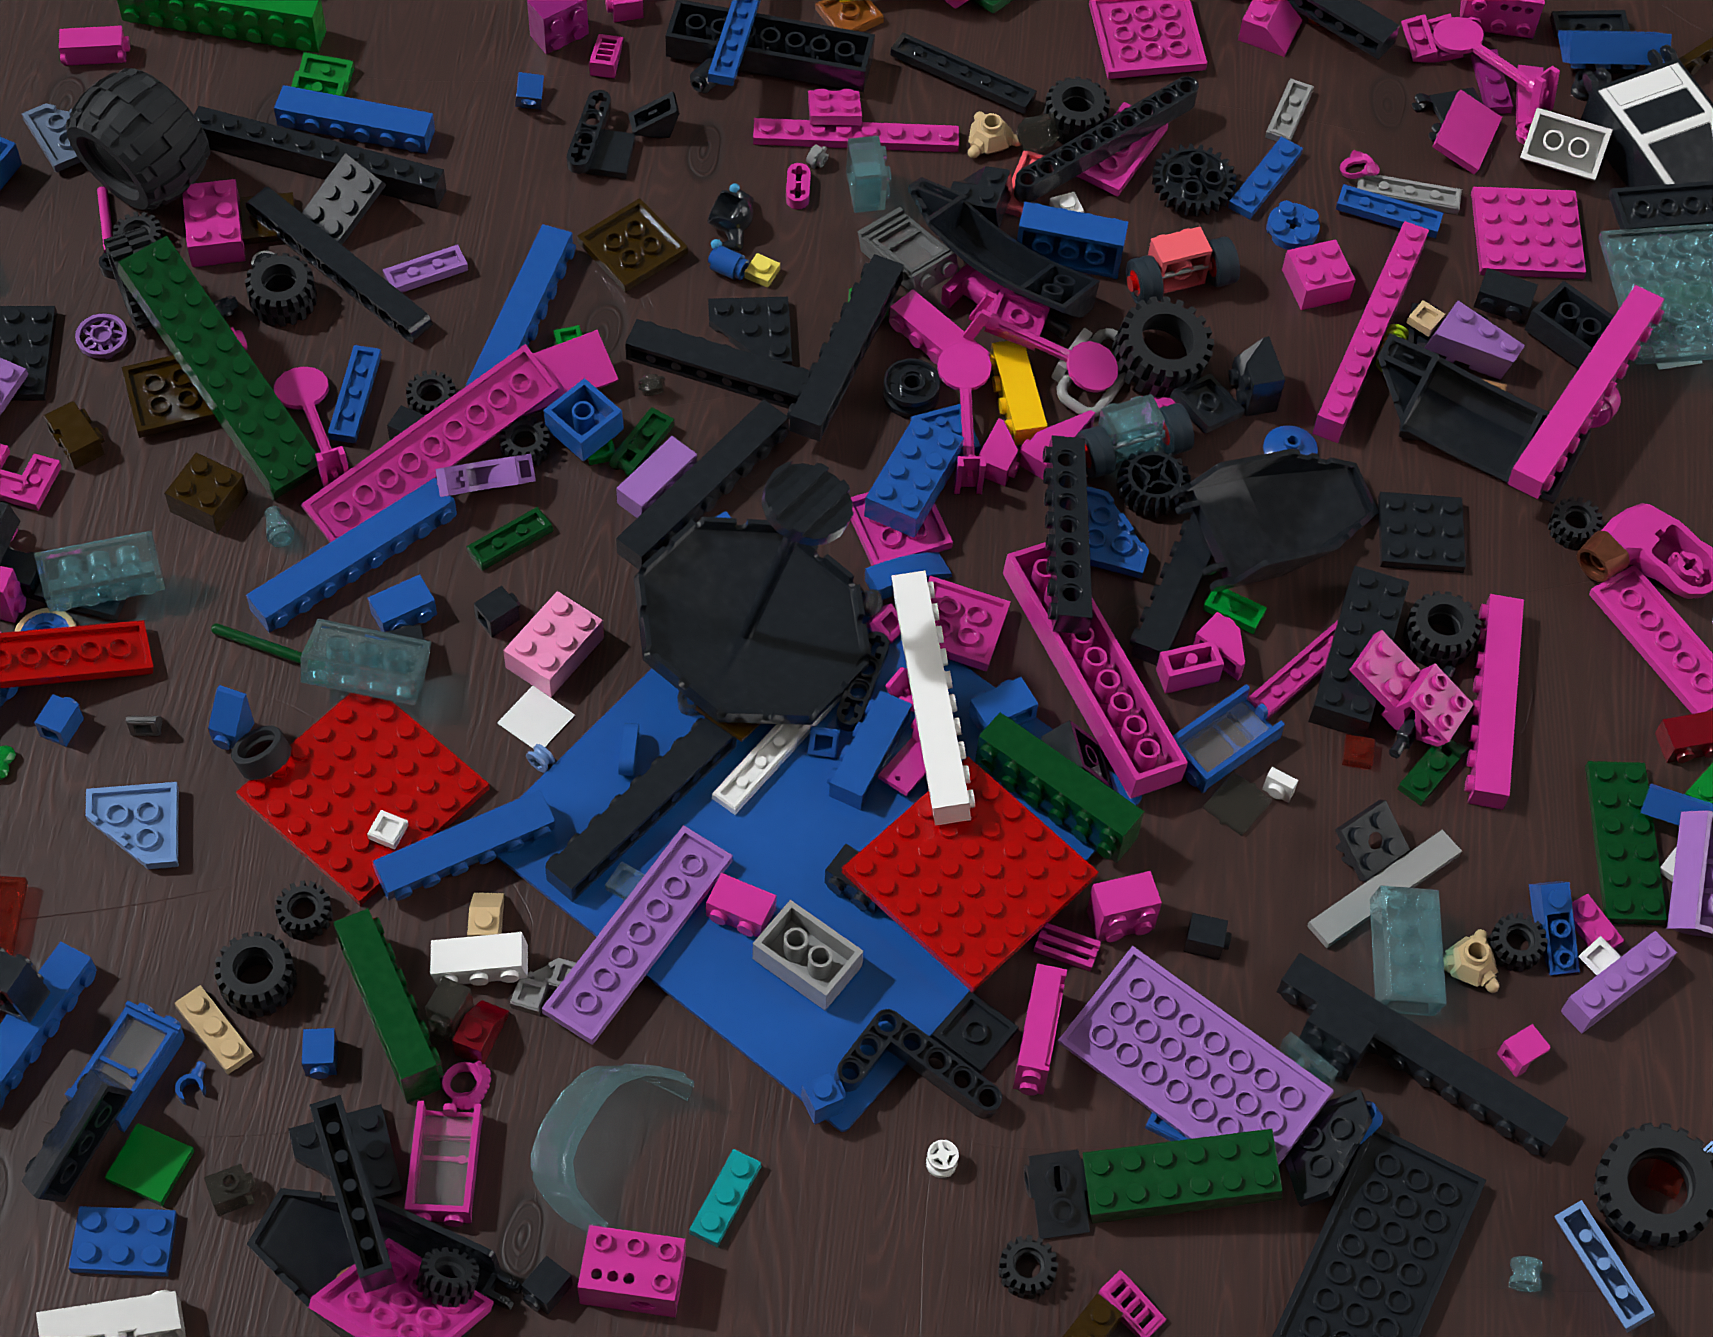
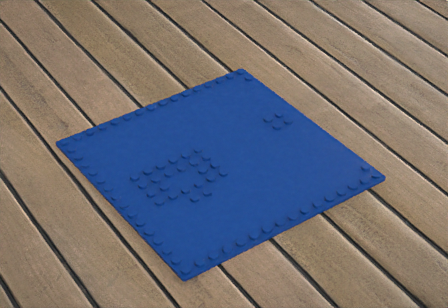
M861 591L865 613L862 624H866L883 606ZM901 634L889 644L888 655L871 699L875 700L880 690L888 693L886 684L900 667L907 668ZM876 642L875 645L872 646V656L875 657L876 650L880 646V643ZM948 659V665L944 666V671H950L953 688L948 689L949 695H955L957 711L952 713L953 718L959 717L962 734L957 735L958 742H964L966 757L968 756L975 762L978 737L981 733L968 714L970 699L981 691L988 692L995 689V687L962 663ZM869 665L863 674H872L875 672V668ZM651 668L521 796L523 797L541 790L555 819L554 829L551 830L552 833L541 840L536 841L533 838L523 842L524 846L516 851H502L496 854V858L597 937L684 825L733 855V861L723 874L777 895L776 910L769 924L784 906L792 900L863 950L862 967L825 1011L752 959L753 943L758 937L743 935L737 928L727 924L719 925L706 916V902L714 888L713 886L646 974L649 980L801 1101L802 1084L828 1072H831L834 1078L841 1059L875 1015L883 1009L896 1011L931 1037L934 1031L970 990L880 907L875 914L868 910H860L849 898L843 894L833 893L824 883L825 869L843 846L848 844L859 852L929 791L927 777L925 775L908 796H905L878 778L861 810L829 797L830 785L827 784L828 776L833 768L838 769L841 763L839 760L845 745H851L854 740L852 737L853 731L847 732L837 726L836 714L840 701L816 726L840 730L837 758L808 755L809 734L737 814L734 815L713 800L712 793L776 725L761 724L742 742L737 739V747L576 900L570 901L547 881L545 866L549 858L553 854L563 851L572 836L576 833L581 834L596 814H602L609 807L610 802L616 795H622L630 788L631 782L638 775L643 776L658 756H664L671 749L672 744L677 738L688 734L691 731L692 725L699 718H705V716L695 710L697 705ZM854 688L850 692L855 698H863L866 695L865 690L862 688ZM850 706L849 714L845 716V720L850 721L854 717L855 707ZM911 711V719L886 765L911 739L914 730L911 728V724L916 717L915 712ZM1037 717L1020 725L1040 740H1042L1041 736L1053 730ZM624 723L640 725L634 776L619 775L618 773ZM1108 770L1114 791L1137 806L1141 801L1142 795L1130 799L1117 775ZM992 777L995 781H997V782L1001 785L1000 781H998L997 779H995L994 777ZM1008 791L1086 861L1097 851L1089 843L1081 842L1075 838L1072 832L1063 825L1053 823L1048 815L1040 809L1029 806L1023 797L1015 792ZM887 1021L878 1023L880 1029L885 1032L894 1030L893 1026ZM905 1040L903 1042L908 1050L915 1051L918 1049L917 1043L913 1040ZM870 1045L860 1047L861 1052L867 1056L876 1054L874 1048ZM887 1050L862 1084L856 1090L846 1092L843 1112L826 1119V1121L840 1132H846L904 1068L906 1063ZM842 1070V1074L846 1079L853 1080L857 1078L854 1070Z

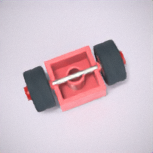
M1201 226L1183 229L1180 232L1167 235L1162 234L1151 238L1148 255L1134 258L1127 262V284L1136 304L1142 300L1147 304L1150 297H1157L1159 302L1162 300L1164 293L1205 284L1206 276L1214 287L1233 284L1240 277L1238 253L1229 237H1220L1207 241Z

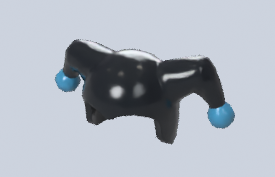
M732 184L729 191H721L710 211L707 223L725 232L728 240L721 242L719 239L712 240V249L724 246L737 252L743 248L744 230L750 226L753 219L754 199L742 191L739 184Z

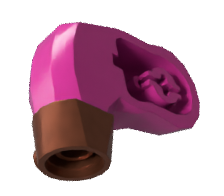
M1641 503L1627 508L1613 517L1601 531L1595 532L1577 553V562L1583 572L1597 582H1605L1628 566L1636 565L1645 576L1656 579L1674 594L1687 599L1702 598L1713 591V547L1701 541L1679 520L1650 504Z

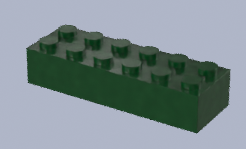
M1001 712L979 735L975 757L977 765L1000 781L1006 790L1017 793L1024 798L1029 806L1035 809L1038 808L1047 814L1053 823L1063 825L1079 841L1087 842L1096 848L1102 857L1118 863L1138 839L1145 811Z
M367 908L333 922L341 951L406 1103L441 1090L440 1078L444 1076L440 1065L442 1063L435 1046L432 1047L430 1035L425 1022L420 1020L417 1004L413 995L409 994L407 990V982L401 968H398L396 965L395 954L390 943L386 942L384 929L379 917L372 918Z
M1273 1129L1082 1153L1092 1224L1282 1200V1185Z

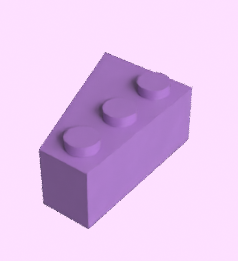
M1457 301L1427 343L1425 349L1446 356L1447 361L1452 363L1455 360L1470 365L1469 369L1501 380L1525 345L1460 301Z

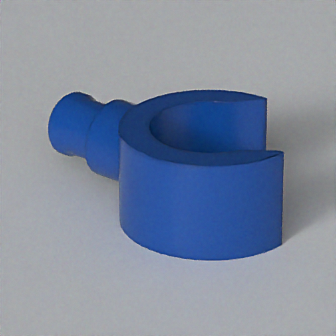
M198 1061L191 1074L183 1075L176 1082L175 1092L179 1101L184 1105L187 1104L182 1092L187 1085H198L204 1097L206 1095V1088L202 1081L204 1070L207 1067V1064Z

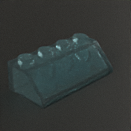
M152 530L34 553L44 598L50 612H63L70 608L85 605L94 606L100 602L124 600L131 596L149 595L157 591L166 590L161 560Z
M317 619L301 655V682L415 705L423 686L431 641Z

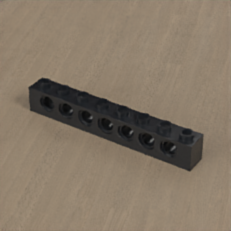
M1052 435L1049 446H1044L1042 456L1043 462L1047 463L1043 475V484H1048V489H1046L1044 495V506H1048V511L1045 515V528L1049 529L1045 549L1050 551V556L1047 558L1046 573L1051 574V579H1049L1047 585V596L1052 598V602L1049 603L1048 619L1052 620L1053 632L1087 635L1093 613L1085 438Z

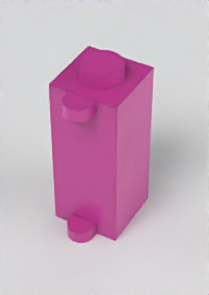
M122 26L59 29L60 61L64 66L126 62V52H130L129 36H124Z

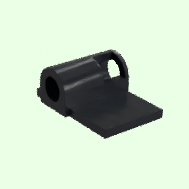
M1079 1149L1028 1156L1029 1165H1024V1181L1028 1196L1034 1198L1038 1236L1045 1239L1090 1232L1084 1193L1087 1190L1084 1161L1079 1155Z

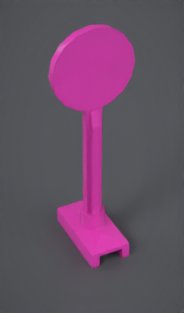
M1447 18L1435 26L1433 39L1441 50L1453 54L1473 52L1524 86L1526 91L1532 94L1529 117L1534 118L1537 108H1546L1549 111L1554 108L1560 70L1551 66L1535 78L1529 77L1483 46L1484 33L1482 28L1475 21L1468 18Z
M990 291L986 293L969 316V320L972 323L965 330L964 338L973 341L983 327L992 331L1002 332L1064 360L1070 378L1083 390L1093 393L1103 392L1111 387L1118 377L1116 358L1108 348L1100 343L1088 341L1081 342L1073 347L1072 350H1069L1002 320L1001 316L993 313L998 295Z
M965 342L952 344L945 348L939 356L937 370L939 377L947 386L960 391L961 425L964 443L963 456H958L954 494H960L961 487H976V494H982L986 456H975L971 391L978 389L986 383L990 377L992 364L988 354L982 348Z
M293 368L277 378L274 392L285 407L304 410L320 453H316L315 456L322 485L325 488L349 470L343 446L331 448L315 405L319 404L329 391L328 379L322 371L316 368Z

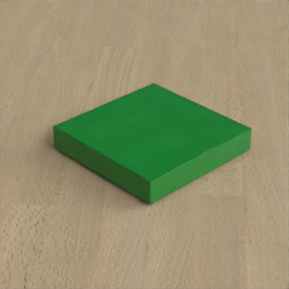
M137 1123L106 1174L105 1179L111 1184L163 1206L195 1151L189 1145Z

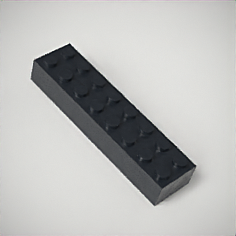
M676 0L665 35L666 57L703 63L706 59L713 58L730 8L688 0ZM757 13L739 70L841 89H851L864 93L874 56L875 34Z

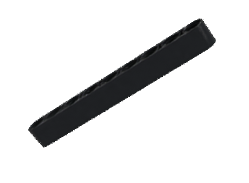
M1181 77L1022 168L1016 174L1014 197L1022 203L1033 202L1188 112L1195 106L1199 83L1193 77Z
M265 187L245 203L248 212L269 230H275L278 233L277 237L407 341L414 342L433 325L431 318L422 308L271 188Z

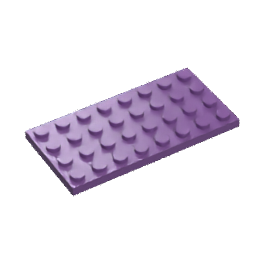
M1134 946L1130 948L1058 1039L1060 1045L1188 1139L1273 1129L1278 1166L1334 1092L1328 1085Z

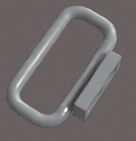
M1083 328L1069 347V350H1072L1073 347L1081 342L1092 341L1101 344L1104 339L1114 341L1118 331L1104 328L1093 335L1091 331ZM1060 359L1051 378L1059 382L1057 396L1066 407L1079 415L1092 410L1095 412V417H1098L1106 410L1124 385L1126 373H1118V377L1113 385L1105 391L1094 407H1086L1068 394L1067 389L1073 380L1068 374L1064 360Z

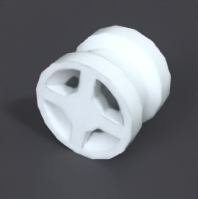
M947 1140L933 1142L928 1149L926 1167L929 1173L937 1178L951 1176L957 1168L959 1158L957 1147Z

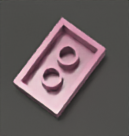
M557 591L503 650L505 667L549 697H552L603 640V620Z

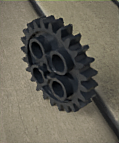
M1192 143L1189 144L1188 149H1185L1180 144L1178 151L1171 147L1169 154L1163 152L1161 159L1156 160V165L1153 168L1152 185H1155L1154 193H1160L1159 201L1167 199V208L1175 205V212L1180 211L1181 208L1185 209V215H1188L1190 211H1194L1195 215L1199 216V212L1202 210L1206 215H1209L1210 208L1218 212L1220 205L1226 207L1227 200L1232 199L1235 191L1236 174H1233L1234 166H1228L1229 159L1221 160V152L1215 155L1212 154V147L1207 151L1203 150V144H1200L1198 149H1194Z

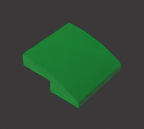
M304 52L299 71H295L291 87L345 96L355 64L351 60Z

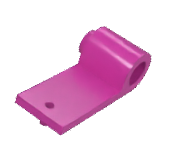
M916 717L911 724V728L914 729L911 739L878 774L880 780L905 796H908L926 775Z

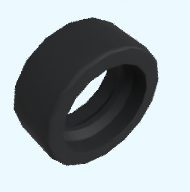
M273 725L262 726L248 732L236 742L232 749L231 758L244 778L258 780L272 775L284 766L291 756L292 748L278 727Z

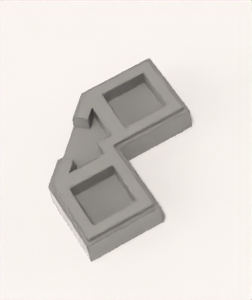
M557 958L541 969L528 972V978L518 980L510 1001V1008L540 1016L549 989L556 990L575 966L576 962Z

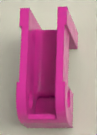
M966 263L942 287L941 304L950 308L963 295L979 304L988 291L998 295L1000 288L1010 292L1013 291L992 281Z

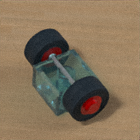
M1152 394L1143 397L1137 396L1119 404L1107 405L1101 409L1098 426L1082 430L1077 433L1076 437L1085 438L1086 474L1090 478H1098L1113 473L1116 463L1122 462L1124 459L1128 460V456L1131 453L1137 455L1140 448L1148 452L1152 446L1154 452H1156L1160 444L1166 454L1173 452L1176 455L1189 451L1194 446L1193 426L1184 406L1180 403H1174L1159 408Z

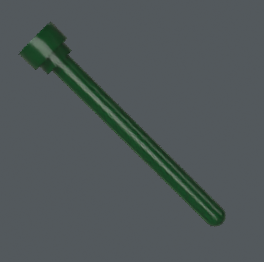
M218 623L211 626V632L215 635L313 668L316 673H319L321 678L333 681L339 673L341 661L328 655L317 658Z

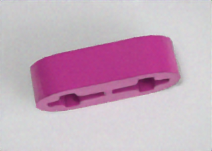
M794 163L787 171L786 203L792 209L797 210L805 208L809 204L811 171L803 163ZM797 174L802 175L801 181H796ZM796 191H801L800 198H795Z

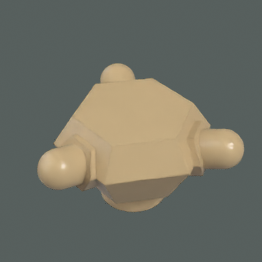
M981 111L975 113V121L971 124L968 140L971 146L968 150L970 158H977L980 153L989 155L1004 151L1011 145L1017 147L1022 144V137L1014 134L1007 123L997 114H984Z
M1479 929L1474 935L1470 937L1465 936L1445 951L1446 955L1434 961L1433 966L1439 972L1447 971L1452 977L1476 987L1484 986L1490 993H1495L1499 990V983L1495 978L1497 977L1495 974L1498 973L1493 948L1487 941L1488 934L1485 930Z

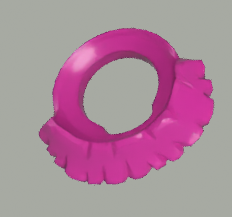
M1353 150L1350 157L1340 164L1341 174L1349 179L1375 176L1380 172L1379 166L1368 154ZM1366 163L1364 169L1358 173L1346 172L1347 168L1354 164Z
M480 1060L475 1063L461 1062L450 1067L443 1077L442 1085L446 1095L452 1099V1104H455L461 1110H470L474 1108V1103L479 1104L490 1087V1070ZM460 1072H469L477 1082L470 1092L456 1093L450 1086L452 1078Z

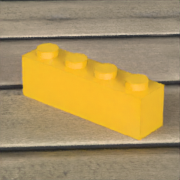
M1011 341L995 342L991 344L989 355L992 364L991 370H993L994 374L992 377L994 392H999L998 406L1000 414H1005L1006 420L1004 422L1015 445L1018 446L1022 445L1027 439L1031 440L1037 432L1046 429L1047 422L1026 347Z

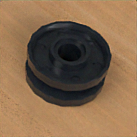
M908 358L892 364L884 377L883 399L886 406L893 413L906 418L933 411L939 401L941 379L938 371L930 363L921 359Z

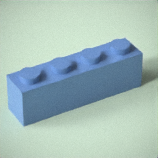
M1581 1200L1555 1215L1554 1217L1559 1227L1626 1332L1628 1333L1655 1317L1654 1311L1583 1201Z

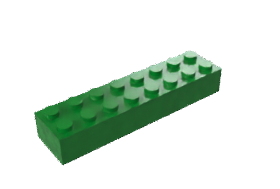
M117 0L122 21L319 53L327 31L321 0Z

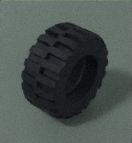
M1652 1122L1644 1123L1638 1129L1632 1127L1626 1130L1622 1136H1617L1601 1157L1594 1175L1596 1177V1182L1593 1185L1594 1195H1598L1596 1205L1599 1212H1604L1607 1216L1605 1220L1610 1228L1615 1226L1620 1231L1618 1236L1625 1241L1631 1238L1636 1241L1635 1246L1645 1248L1647 1245H1651L1654 1250H1664L1667 1246L1677 1248L1685 1242L1696 1238L1711 1222L1713 1218V1153L1711 1151L1706 1153L1703 1150L1702 1146L1705 1143L1698 1137L1695 1140L1687 1136L1688 1130L1682 1127L1678 1131L1672 1130L1671 1124L1662 1122L1659 1127H1653ZM1645 1159H1658L1676 1168L1682 1175L1687 1187V1197L1683 1206L1671 1214H1658L1638 1204L1628 1187V1176L1636 1163Z

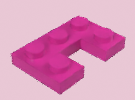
M0 444V500L38 511L62 468L60 460L34 453L23 474L19 475L2 470L10 450L7 445Z

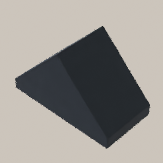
M672 91L629 113L632 132L635 136L670 138L680 114L675 93Z

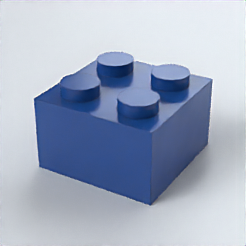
M585 378L543 410L545 425L548 431L582 461H585L624 430L622 410Z

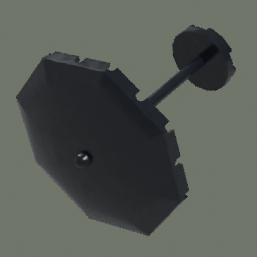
M788 461L774 470L764 487L762 495V508L767 520L747 519L746 523L742 525H737L736 518L701 517V520L696 523L691 520L670 540L667 547L663 546L649 558L634 577L643 661L716 722L812 725L869 666L871 650L867 625L862 624L865 613L860 584L855 585L853 582L854 575L829 554L822 558L817 553L818 545L829 544L841 537L854 514V511L852 512L853 502L849 495V485L844 479L840 481L835 475L828 472L829 467L817 462L815 465H809L805 463L792 464L793 461ZM861 648L862 662L852 671Z

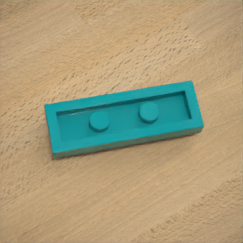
M735 1149L732 1150L689 1229L690 1235L718 1248L761 1168L760 1161Z

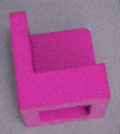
M1531 1024L1505 1040L1497 1054L1512 1074L1518 1077L1526 1072L1531 1062L1547 1053L1551 1047L1535 1026Z

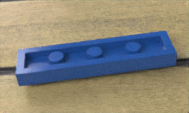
M1281 136L1229 201L1228 208L1251 219L1302 155L1303 148Z
M1343 184L1335 209L1397 228H1401L1404 221L1429 229L1427 236L1436 238L1444 214L1443 212Z
M358 345L353 346L328 430L330 440L350 443L357 442L382 356L381 349Z

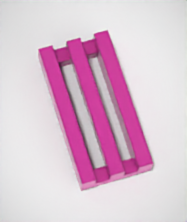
M1047 923L1041 929L1033 952L1091 972L1101 942ZM1043 942L1058 946L1062 950L1068 952H1075L1077 954L1089 957V959L1086 960L1074 956L1072 954L1057 950L1055 948L1043 945Z

